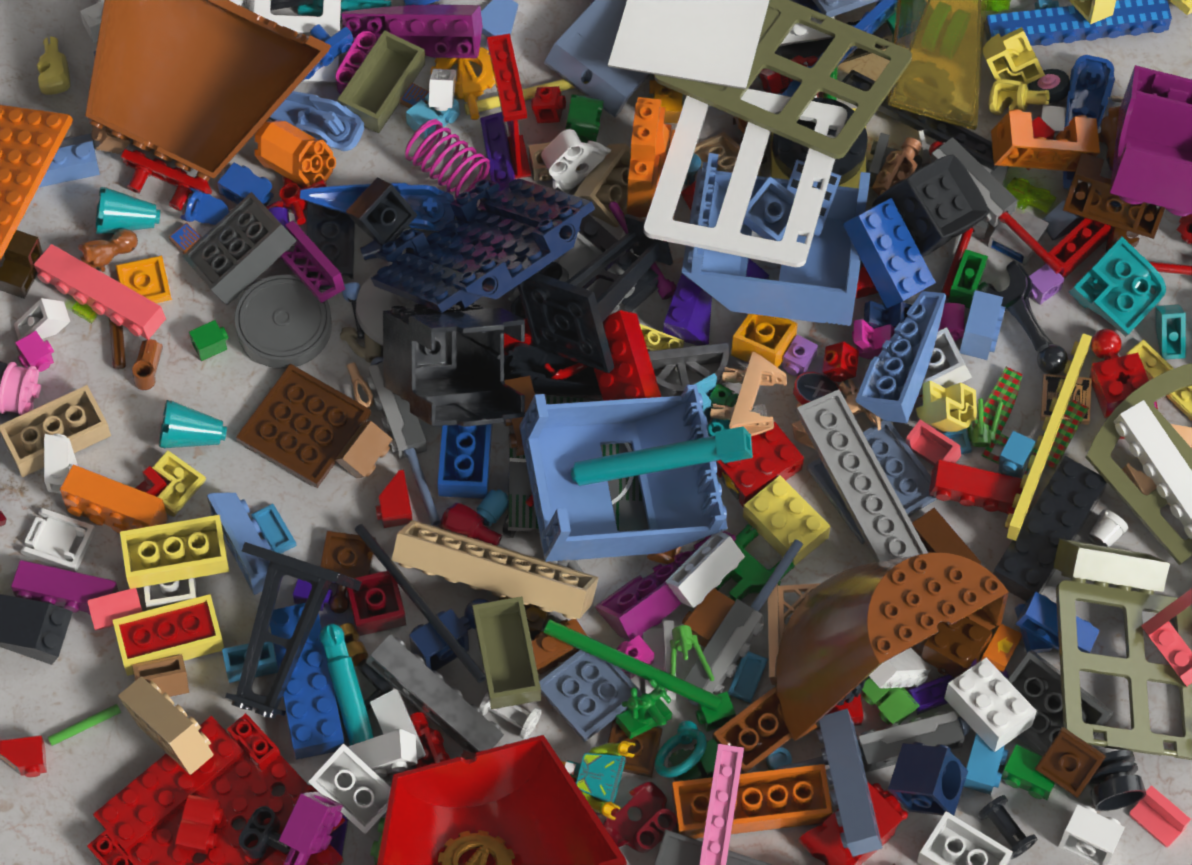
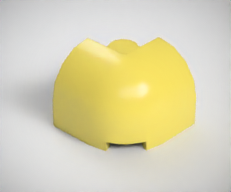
M1022 27L1002 37L998 33L985 43L983 55L996 80H1013L1027 85L1045 76Z
M932 381L922 384L923 406L916 408L917 416L920 420L943 432L963 430L968 428L972 421L976 420V390L961 382L947 388Z

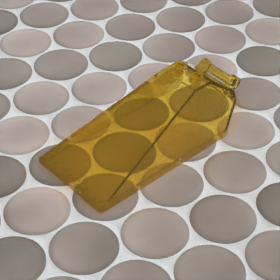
M898 0L893 43L910 50L912 60L889 92L888 105L976 130L978 125L986 0Z

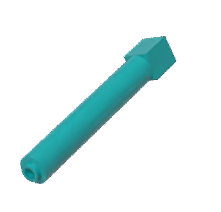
M742 426L716 431L715 436L577 461L574 463V467L571 468L572 480L577 482L579 486L718 460L728 463L753 458L751 434Z

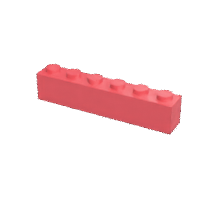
M53 244L34 263L38 273L37 277L43 283L54 285L64 295L68 293L81 305H89L98 315L102 316L104 314L108 316L114 324L127 327L137 337L141 335L149 340L166 320L160 305Z

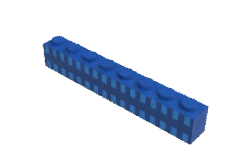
M1118 0L1115 3L1112 16L1090 24L1074 6L987 15L984 29L986 39L989 41L998 33L1002 37L1022 27L1031 46H1049L1053 43H1072L1080 40L1093 41L1098 38H1117L1124 35L1137 36L1150 32L1162 33L1169 30L1172 16L1168 0Z

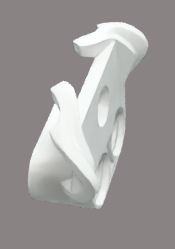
M572 129L562 131L542 151L541 157L549 174L553 177V189L558 187L564 193L569 194L574 187L579 185L604 160L605 156L612 149L594 141L582 143L577 133ZM580 164H587L583 170H576Z

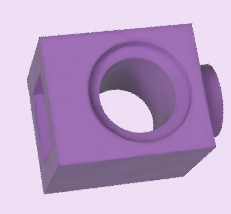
M1045 264L1030 275L1033 287L1029 298L1035 299L1041 305L1062 289L1063 276L1060 273L1056 274Z

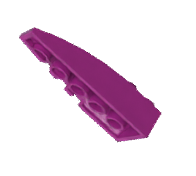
M721 531L722 533L729 535L733 539V541L736 540L734 534H731L726 531ZM711 536L694 545L695 550L680 552L673 556L674 562L665 566L659 564L653 567L654 572L644 578L641 575L635 577L595 606L596 610L618 636L628 641H631L638 635L642 637L644 632L660 624L666 616L682 604L665 581Z

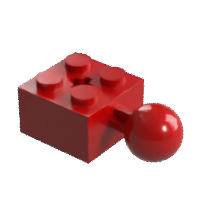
M1111 329L1099 330L1091 339L1092 352L1098 358L1104 359V361L1092 363L1089 378H1092V387L1104 418H1108L1116 407L1132 392L1149 381L1139 353L1118 356L1122 346L1121 338Z

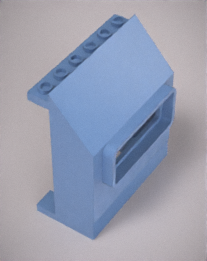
M709 153L708 162H703L702 169L698 168L689 224L714 228L717 224L732 176L731 172L717 171L718 154ZM861 172L859 188L838 186L823 232L819 236L813 235L806 263L801 267L781 265L779 281L746 277L747 257L687 245L685 246L681 272L732 312L851 326L860 260L843 223L865 212L870 173ZM757 176L750 201L769 177ZM773 178L787 189L789 180ZM743 223L740 233L752 236V229ZM798 235L797 242L805 244L807 236Z
M697 384L687 385L681 396L546 405L545 394L534 395L519 427L545 562L665 553L728 529L726 521L727 511L721 498L722 487L718 483L716 474V461L638 475L649 529L617 530L608 481L579 486L577 482L572 480L571 468L574 467L575 462L603 457L600 446L602 444L631 443L633 451L708 437L707 418L703 413V399L701 393H698Z

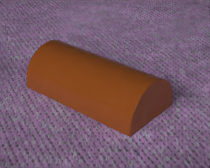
M777 685L712 735L717 744L744 748L740 774L747 773L792 738L780 711L782 708L776 694Z

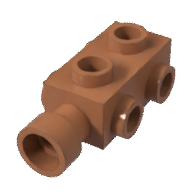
M907 137L901 146L902 150L891 151L886 157V162L876 176V181L872 186L878 197L896 183L907 179L916 172L915 169L918 164L913 159L922 148L920 141Z

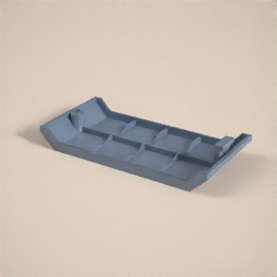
M595 0L555 42L544 64L587 97L604 100L603 109L616 118L628 98L651 74L608 67L627 0Z

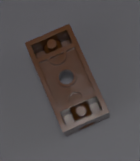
M1081 153L1063 211L1154 239L1165 207L1146 202L1130 204L1120 199L1118 195L1111 194V179L1100 176L1105 159ZM1118 201L1122 206L1114 207L1110 202Z

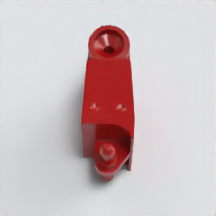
M868 782L883 846L895 835L897 826L902 820L907 819L908 813L901 808V803L888 790H884L879 783L871 785ZM835 812L822 825L807 831L798 839V842L813 857L821 860L825 865H862L877 851L853 857L849 848L844 849L840 833H844L843 826L839 827Z

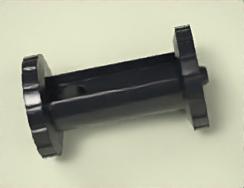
M1002 795L988 803L978 813V817L981 820L990 818L1012 847L1011 851L1013 853L1010 859H1014L1030 849L1037 842L1038 838L1035 834L1026 837L1004 808L1008 799L1005 795Z

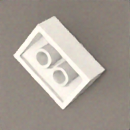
M344 743L308 781L318 792L344 805L341 812L364 834L387 811L391 787Z

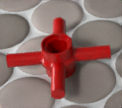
M281 175L284 186L279 191L281 199L266 206V208H286L290 213L294 214L297 224L303 225L306 222L303 211L306 209L308 202L300 199V191L310 188L327 187L324 179H321L302 189L296 183Z

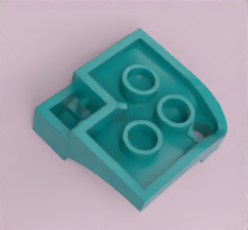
M1121 237L1070 289L1069 293L1084 308L1087 307L1100 315L1126 337L1165 296L1166 285L1160 273L1130 243ZM1150 288L1154 289L1155 294L1149 292Z

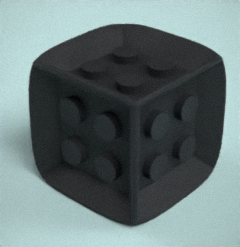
M954 154L941 157L917 170L907 179L896 183L882 193L872 204V207L892 198L922 257L942 247L953 237L968 231L982 221L989 213L979 188L965 166Z

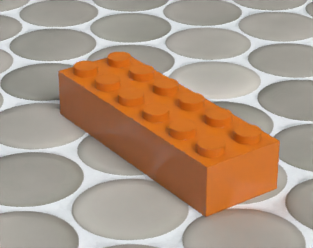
M825 764L740 774L731 834L823 823L833 813ZM713 777L672 782L671 793L674 813L677 818L676 827L678 834L693 839L704 838Z

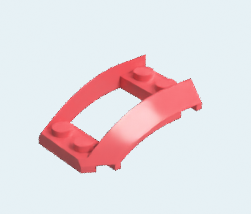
M1192 588L1141 625L1142 629L1186 687L1192 683V651L1169 621L1192 604Z

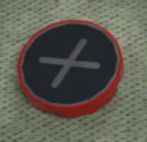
M806 372L799 375L796 379L793 394L796 400L801 405H804L836 390H840L835 381L824 374Z

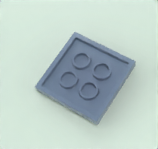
M579 650L539 681L542 695L584 742L613 721L617 715L628 709V707L622 706V702L628 701L631 697V688L637 689V697L643 694L621 668L582 650Z

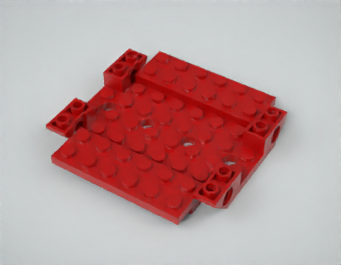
M246 713L226 730L211 715L200 725L201 728L198 731L199 733L202 732L209 739L211 744L208 747L214 755L190 775L167 753L164 754L93 813L94 818L105 831L90 842L87 847L101 865H284L288 854H284L272 847H269L267 852L259 859L249 858L239 844V836L243 829L235 830L232 828V824L236 819H244L247 824L257 808L267 806L278 817L280 821L278 833L282 835L300 794L318 791L312 785H308L281 756L279 748ZM276 786L285 787V793L282 796L276 797L271 794L272 789ZM188 794L217 800L220 803V808L223 809L221 823L216 824L213 832L217 834L215 846L213 849H209L206 859L202 863L193 862V856L197 852L178 849L175 844ZM343 817L340 823L336 827H333L331 833L345 822V819ZM271 818L265 819L261 825L268 824ZM258 840L251 841L248 847L255 846ZM329 844L326 850L311 854L306 865H340L344 860Z

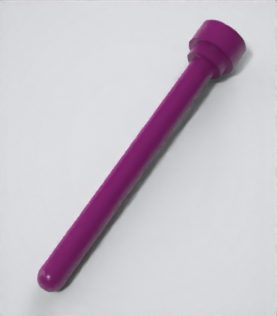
M610 202L609 209L625 234H628L623 211L616 202ZM654 262L650 268L658 275L657 292L662 300H666L674 295L677 286L673 281L664 277Z

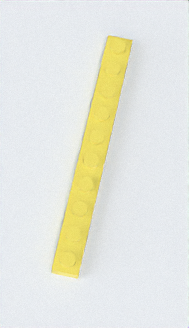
M1082 334L1080 342L1075 341L1071 355L1074 358L1072 361H1067L1064 374H1067L1066 379H1060L1057 392L1060 393L1059 397L1053 398L1049 409L1052 415L1051 417L1046 416L1042 430L1045 431L1044 436L1039 435L1035 445V449L1038 452L1036 456L1031 455L1027 468L1031 470L1029 475H1023L1020 488L1023 491L1021 494H1016L1012 505L1013 508H1016L1014 514L1009 513L1005 523V527L1009 528L1007 534L1009 539L1017 540L1089 351L1092 336Z

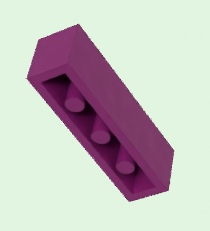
M23 560L19 562L11 586L16 597L64 607L74 613L83 611L89 615L91 614L88 600L119 592L116 581Z

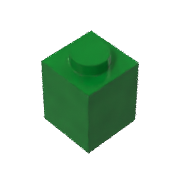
M216 320L189 331L191 343L201 361L227 350L226 340L229 339L227 332L223 326L219 328Z

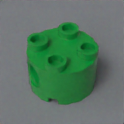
M572 94L565 130H574L582 143H587L588 141L596 142L604 100Z

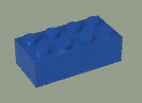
M892 198L843 223L886 308L903 302L936 283Z
M493 424L467 427L459 425L442 426L438 472L439 497L484 499L488 494Z

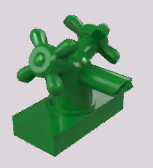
M654 679L649 680L650 684L655 688L649 694L644 693L637 697V689L631 688V697L628 701L622 702V706L628 707L629 710L616 716V723L629 739L658 725H665L666 721L672 718V712L660 697L664 698L668 704L671 702V698L667 695L665 688L657 684Z

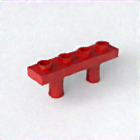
M125 149L121 155L124 164L135 169L127 185L128 189L134 193L140 194L148 176L155 177L177 187L169 202V206L178 211L182 210L189 194H193L189 188L198 189L205 194L211 195L212 193L207 180L199 176L191 177L187 175L186 171L178 167L174 169L167 167V164L159 159H148L145 154L138 150L131 152Z

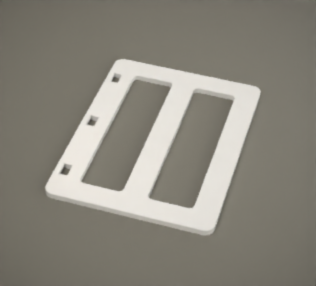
M747 89L741 97V100L774 114H779L791 99L788 96ZM686 96L644 224V234L652 239L791 267L803 266L808 257L835 159L809 148L785 233L781 241L741 234L742 224L771 132L748 122L716 226L709 228L675 221L673 216L709 107L708 104ZM811 101L799 119L816 123L814 131L830 138H835L846 123L847 111L840 106ZM829 129L837 130L835 137L827 135ZM814 181L822 182L820 190L812 188ZM798 235L807 236L805 244L797 242Z

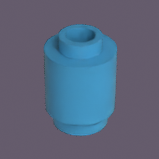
M500 489L488 492L476 508L480 516L484 518V525L491 526L499 520L508 508V495Z

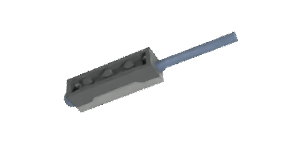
M376 357L368 367L369 376L366 377V381L370 389L375 391L376 397H373L377 411L382 410L384 417L381 418L384 431H389L393 439L390 442L392 452L397 451L399 459L408 458L432 526L438 525L441 521L417 454L427 451L425 435L418 417L410 413L409 402L401 399L396 394H392L390 390L384 387L383 357Z
M797 539L794 540L751 606L738 599L736 600L707 644L703 654L714 676V681H710L699 658L684 681L715 695L722 693L724 689L723 682L727 677L731 678L738 667L736 662L740 656L744 658L750 650L751 644L749 642L753 636L758 637L763 630L765 624L762 623L763 614L760 613V609L803 546L802 542ZM688 699L692 705L698 706V703Z
M941 711L930 718H914L907 724L900 725L899 723H894L885 727L884 730H867L861 736H858L865 773L896 765L903 743L913 744L914 742H920L927 746L941 744L949 747L950 750L962 748L964 736L969 733L970 726L962 717L957 718L955 711L950 713ZM823 756L780 766L776 770L825 764Z

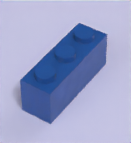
M1035 592L1025 602L1015 625L1059 651L1057 604L1047 596ZM1076 616L1078 649L1081 652L1090 653L1100 630L1092 626L1090 622Z

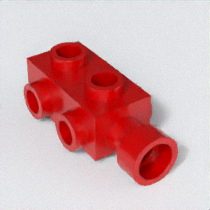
M422 712L411 714V721L426 753L423 758L417 760V768L450 760L449 755L445 752L443 746L444 739L438 730L427 727L428 722L425 714Z

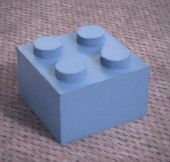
M769 177L749 202L743 223L764 239L781 241L795 195L772 177Z
M975 290L960 348L961 354L987 360L989 352L995 351L1006 308L1001 306L1003 297Z

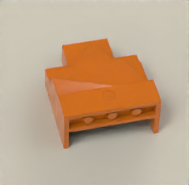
M638 97L635 106L628 176L627 214L640 218L647 217L675 133L671 124H665L666 107H661V99Z

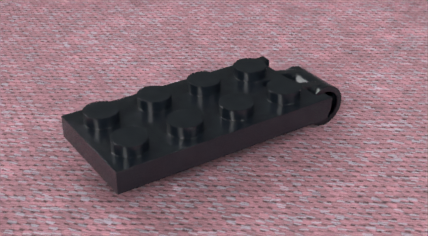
M308 202L307 236L339 270L342 276H349V279H354L355 222L346 213ZM308 272L307 278H311V276H316L317 278L319 273ZM320 285L319 287L320 290L332 288L329 285Z

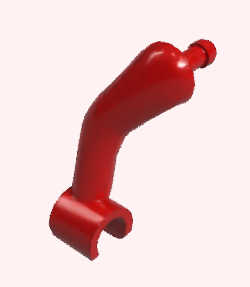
M549 363L544 366L553 375L551 379L557 380L571 377L589 367L577 363L556 372Z

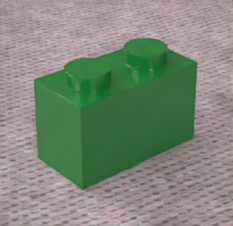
M965 249L951 287L948 302L963 304L966 308H971L975 290L978 291L988 256Z
M1016 745L1005 766L1001 779L1005 780V783L1010 787L1022 788L1028 791L1029 795L1036 799L1043 798L1048 800L1055 785V782L1035 769L1042 756Z

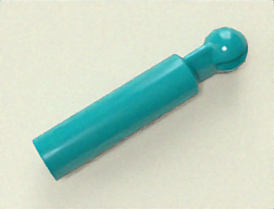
M326 625L321 629L319 637L328 661L327 667L351 746L374 738L352 658L348 654L344 640V631L339 625Z

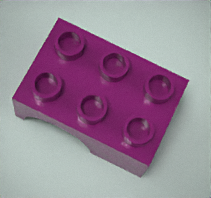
M1137 65L1134 66L1119 109L1110 188L1111 194L1118 195L1120 199L1130 204L1146 202L1162 206L1177 216L1192 214V79Z

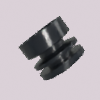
M1118 750L1105 753V759L1087 784L1093 787L1090 794L1095 810H1117L1142 800L1146 796V790L1141 776L1134 775L1138 771L1137 763H1134L1135 757L1133 752L1130 750Z

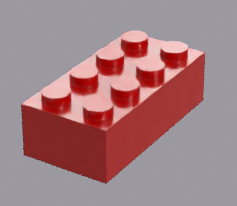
M619 310L609 315L602 323L615 368L610 373L594 368L603 401L662 397L637 313Z

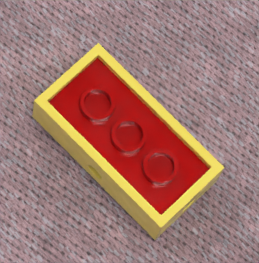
M211 594L112 620L127 676L134 674L132 664L181 654L185 661L224 649Z

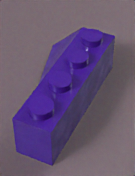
M681 273L667 312L663 333L696 346L709 345L712 296L683 273Z

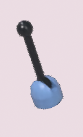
M356 282L347 283L344 285L345 290L342 291V295L345 300L352 303L357 326L356 332L358 333V338L362 339L365 332L360 327L356 316V300L360 284Z

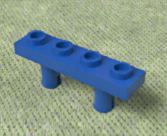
M320 24L311 29V36L331 45V48L305 79H310L320 68L328 66L334 58L341 53L349 51L354 40L352 32L347 27L332 37Z

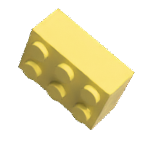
M781 476L777 477L744 504L743 518L782 557L795 539L803 543V546L792 561L794 565L798 564L829 538L831 526Z

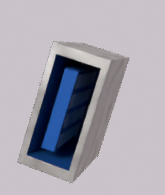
M1016 206L1015 212L1011 216L1040 243L1047 232L1049 223ZM1000 222L990 236L989 248L1026 266L1034 253L1005 223Z

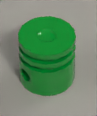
M718 384L709 397L711 409H713V403L734 407L739 394L722 384Z

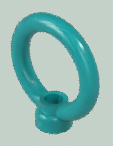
M691 721L680 722L677 734L667 740L658 751L654 767L660 776L666 778L679 776L695 766L703 756L707 747V738L702 731L698 730L695 723ZM693 739L697 741L695 750L685 761L674 767H665L666 757L673 748L680 743L690 744Z

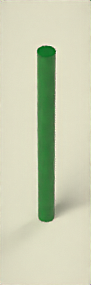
M549 620L545 627L544 633L645 680L654 679L657 684H660L665 689L713 711H717L722 701L720 696L553 620Z

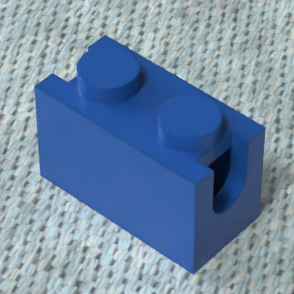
M235 162L217 182L219 194L237 205L251 192L265 207L274 197V194L270 192L273 187L268 179L256 176L248 167L240 166Z

